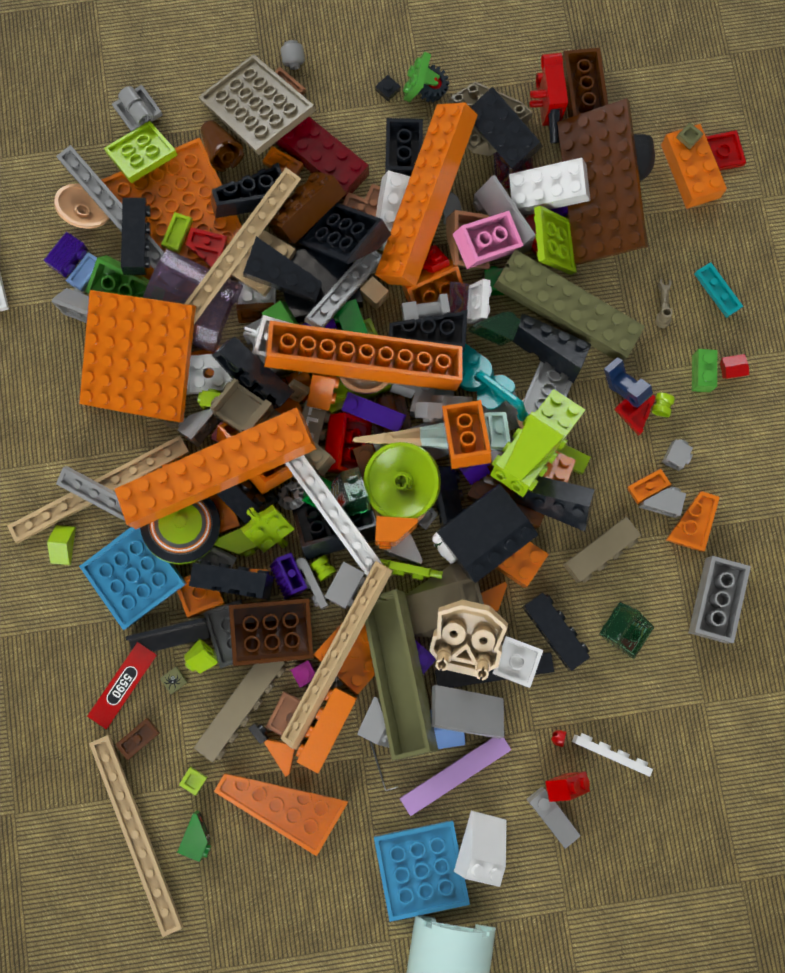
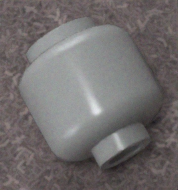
M297 40L284 42L280 49L283 65L290 67V70L299 69L300 65L305 62L302 44L298 43Z

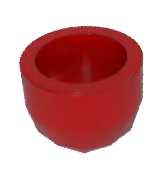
M556 730L552 733L551 740L554 745L564 747L566 731Z

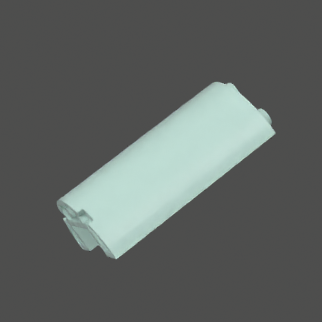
M415 916L406 973H490L496 928L475 924L474 929L438 923L435 917Z

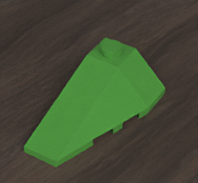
M107 255L97 258L85 291L90 293V290L155 300H163L166 290L142 275H123L121 262Z

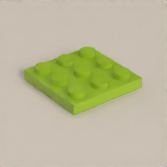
M150 121L104 148L106 154L130 183L135 182L178 155L174 147Z
M541 205L535 207L534 221L536 225L535 237L538 261L570 275L577 273L569 219Z

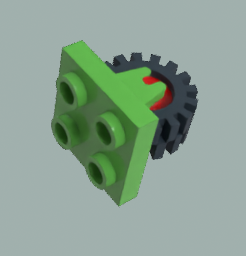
M424 52L420 58L417 57L414 65L410 66L407 73L409 80L403 89L405 101L410 103L416 95L421 94L420 98L422 100L426 98V102L431 100L432 103L440 100L448 90L449 81H446L448 75H443L445 71H439L441 68L439 66L435 69V65L431 67L429 65L431 54Z

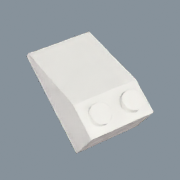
M471 810L454 872L468 880L500 887L506 867L507 820Z

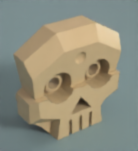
M460 600L439 607L437 629L433 632L430 652L437 660L435 663L438 670L441 668L442 671L449 670L475 676L479 680L482 677V680H486L489 676V671L499 666L502 654L501 642L507 631L508 623L489 605ZM454 630L457 632V634L454 635L451 633V631ZM485 637L487 640L481 641L480 638Z

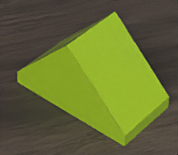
M55 526L47 541L51 564L71 565L76 527Z

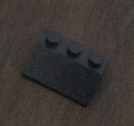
M438 466L441 486L436 505L441 527L466 509H462L461 501H464L462 490L458 489L457 484L460 482L459 472L452 469L451 466Z

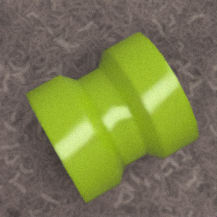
M657 393L655 398L656 404L653 405L651 412L660 417H670V408L674 404L675 397L667 393Z
M326 555L318 558L310 565L311 569L318 574L317 578L320 582L336 572L334 566L328 564L329 559Z

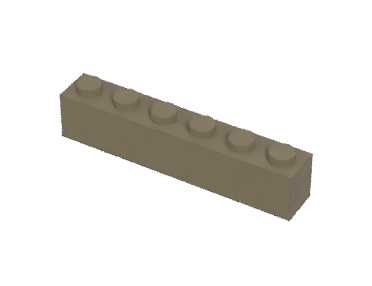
M287 662L254 664L193 748L211 762L217 759L220 761L227 752L225 749L229 742L232 744L238 737V729L241 726L245 727L251 719L249 716L253 709L256 711L262 704L261 698L264 693L269 694L275 686L272 682L277 676L280 678L287 668L284 666Z

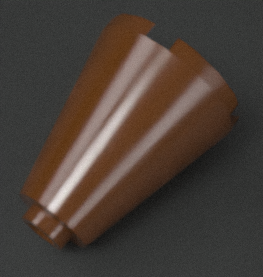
M207 121L202 125L201 134L212 167L221 172L226 171V168L229 167L235 168L244 157L241 143L215 121Z

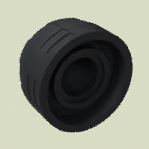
M634 134L639 180L642 181L651 173L654 166L655 150L653 138L645 134Z

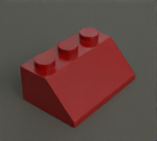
M348 413L330 414L325 451L336 462L327 472L362 477L353 448L361 446V443L353 442V438L371 435L372 424L370 421Z

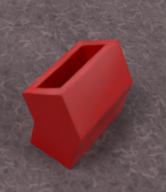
M745 354L722 357L719 364L722 370V378L728 379L750 375L749 364Z

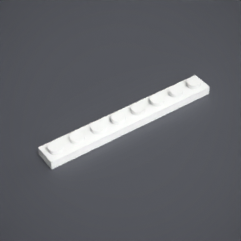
M303 455L285 463L366 576H368L375 561L383 564L307 458Z

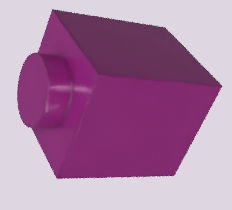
M310 660L291 669L299 688L309 684L316 673Z

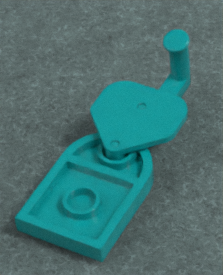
M465 343V352H462V382L459 387L469 392L477 391V400H481L482 406L488 410H495L507 401L517 409L518 420L524 421L528 413L523 401L513 394L515 391L514 382L505 375L493 376L494 371L490 361Z

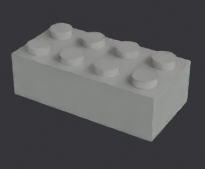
M715 556L705 558L688 633L726 644L734 643L751 566Z

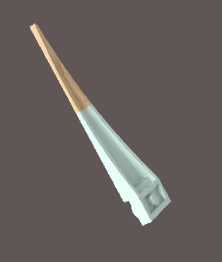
M506 412L484 413L490 449L503 450L506 443L510 442ZM444 423L353 438V442L388 445L397 442H407L420 447L448 449Z

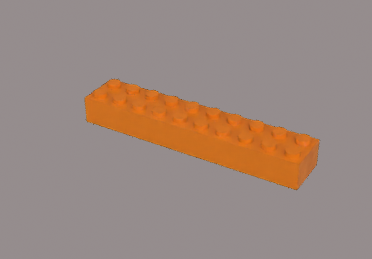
M465 102L437 104L393 223L392 235L387 240L375 273L377 277L387 284L413 287L417 285L478 116Z
M269 321L264 367L456 391L462 382V346Z
M296 407L115 488V492L126 525L138 529L312 452L317 448L303 414Z

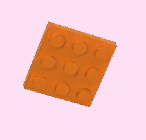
M365 624L336 676L356 695L375 676ZM340 626L313 654L320 663Z

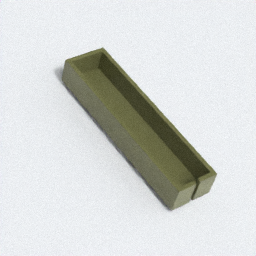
M516 249L493 286L501 293L570 334L590 343L592 347L614 360L617 357L623 361L628 358L645 327Z
M398 589L381 593L365 622L392 761L437 752L439 750L434 727H432V717L406 594Z

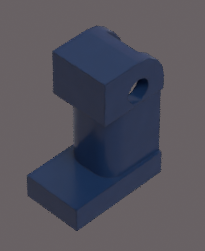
M619 357L604 368L609 389L617 392L633 406L638 408L653 395L652 387L649 383L641 378L637 381L626 373L624 362Z

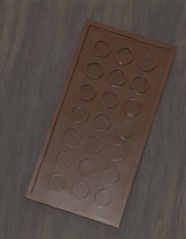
M626 98L557 122L562 162L583 158L587 165L590 201L568 205L575 264L580 265L648 247L630 101Z

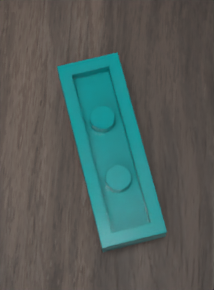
M711 262L694 273L726 318L743 307L742 303Z

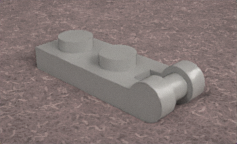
M304 558L297 559L298 568L300 571H303L306 577L304 581L308 587L307 589L311 588L314 594L311 597L316 607L320 606L321 609L329 607L309 563Z

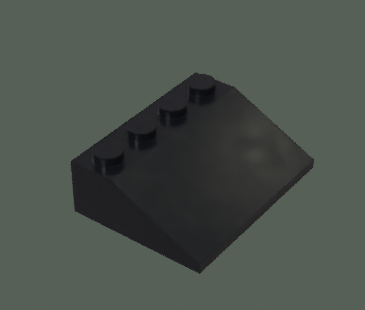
M336 203L299 240V244L350 264L380 249L392 234L381 218Z
M364 482L345 486L349 502L343 507V510L367 542L374 541L376 519L372 506L365 494ZM304 502L299 508L292 510L306 560L347 549L318 508Z
M501 484L496 485L436 531L466 576L474 583L478 582L538 536L528 518Z

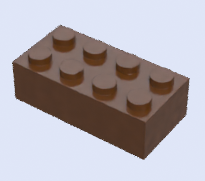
M600 47L564 51L562 58L568 96V118L608 105Z
M314 172L308 177V181L304 185H300L295 190V193L287 198L268 225L278 238L295 244L346 193L334 176Z

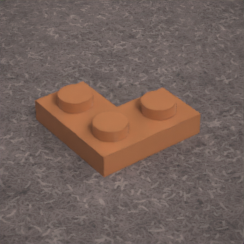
M372 183L365 199L348 193L342 205L354 207L356 210L376 216L380 186Z

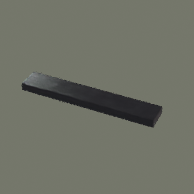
M551 653L541 655L535 675L554 672ZM435 670L437 685L449 688L506 680L492 674L493 670L489 671V676L486 680H482V677L479 680L475 676L449 670Z

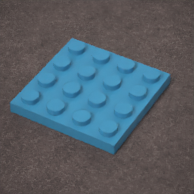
M130 527L79 566L123 630L130 627L187 584L172 563L165 562L150 552L143 541L140 528L134 529Z
M453 820L374 836L390 922L470 905L465 878L454 872L459 855V847Z

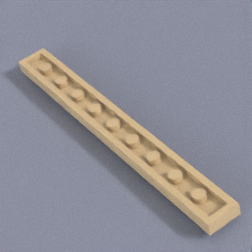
M287 167L184 303L196 306L194 324L251 249L256 236L259 238L300 182L301 178Z
M179 435L94 481L115 492V488L149 474L158 468H162V465L170 464L190 452ZM70 492L7 525L15 543H20L92 505V503Z
M375 561L280 738L292 749H298L393 571Z
M107 735L89 743L161 935L165 937L182 929L183 924L110 735Z

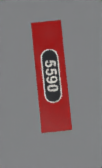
M137 642L87 717L107 730L157 655Z

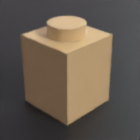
M373 276L369 280L366 279L360 286L362 298L376 310L389 298V290Z

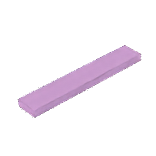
M490 738L400 797V800L409 815L412 816L511 751V748L504 738Z

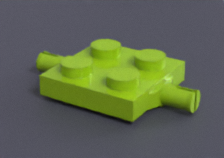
M273 505L259 513L252 507L250 510H247L246 513L251 517V520L241 530L260 550L266 552L276 543L281 548L287 547L288 542L284 537L292 532L294 527Z
M380 559L384 566L393 570V575L404 577V573L412 575V579L423 581L424 577L442 579L443 571L395 562L390 559Z

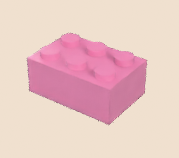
M509 211L462 225L453 233L467 269L510 255L515 249L518 250L524 246Z

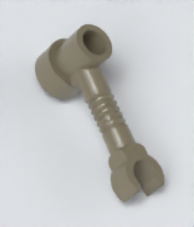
M661 278L658 284L661 292V311L655 319V324L660 328L668 327L672 320L673 311L669 308L671 279H669L667 285H664Z

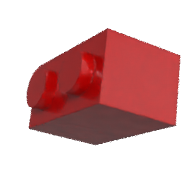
M586 771L564 773L545 781L549 802L573 800L590 792V781Z

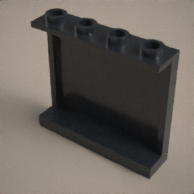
M299 248L296 250L297 252L291 261L322 281L315 304L283 292L285 301L298 323L305 321V317L353 265V262L346 264L310 248ZM358 288L348 301L356 299L358 307L363 308V300L360 288Z

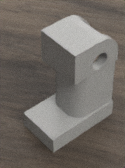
M447 293L439 294L438 301L416 304V301L402 303L401 305L404 321L450 313Z

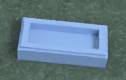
M88 252L66 279V282L83 292L88 286L97 257Z

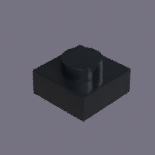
M387 75L375 86V90L384 99L389 101L401 90V86Z
M256 722L248 728L260 745L269 738L267 736L269 732L263 724L258 725Z

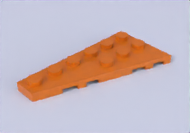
M227 773L223 775L214 790L219 796L315 856L320 852L349 802Z

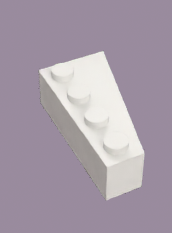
M388 170L382 177L376 217L381 218L391 232L410 176ZM387 241L378 250L384 251Z

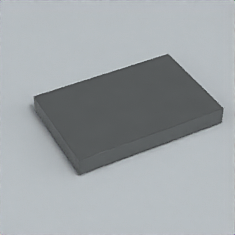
M237 600L204 612L220 668L233 664L228 605L243 604L242 600Z

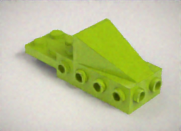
M553 389L538 410L532 411L522 423L524 427L516 430L512 437L514 439L512 443L509 441L506 443L502 450L504 452L503 455H497L492 463L494 468L490 476L522 497L525 496L528 490L533 491L539 482L536 479L538 476L543 477L549 468L546 466L549 462L551 464L558 456L557 450L564 448L568 442L565 438L586 409Z

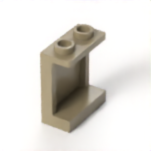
M236 378L226 383L223 392L219 397L216 396L212 400L210 407L215 416L239 433L265 422L274 411L271 402L267 399L263 401L240 385Z

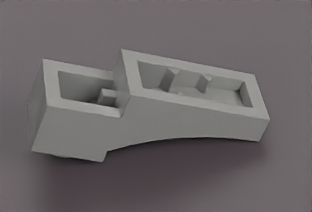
M431 395V402H416L415 418H423V422H434V418L442 419V406L472 402L473 397Z

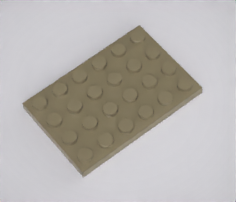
M254 54L198 96L200 102L257 155H260L316 111L315 106Z

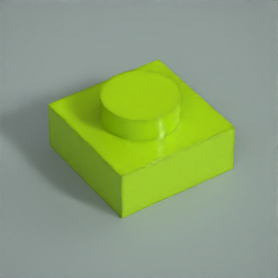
M190 767L179 786L196 796L208 777Z

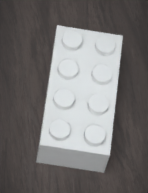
M583 158L509 174L511 198L522 215L535 213L534 208L540 205L547 209H554L590 201L587 165Z

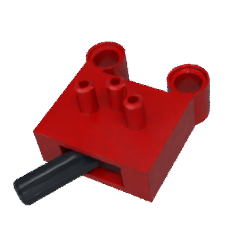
M561 52L542 54V73H536L537 90L530 91V98H539V100H531L529 107H540L542 126H549L550 143L560 142L557 122L562 120L568 105Z

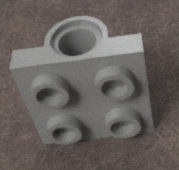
M142 85L135 89L131 86L125 87L120 91L119 99L112 103L113 108L130 131L135 130L148 121L152 123L163 116L159 107Z

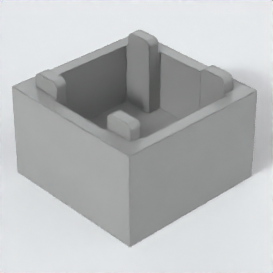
M343 562L324 597L345 610L349 607L351 608L354 596L366 580L365 573Z

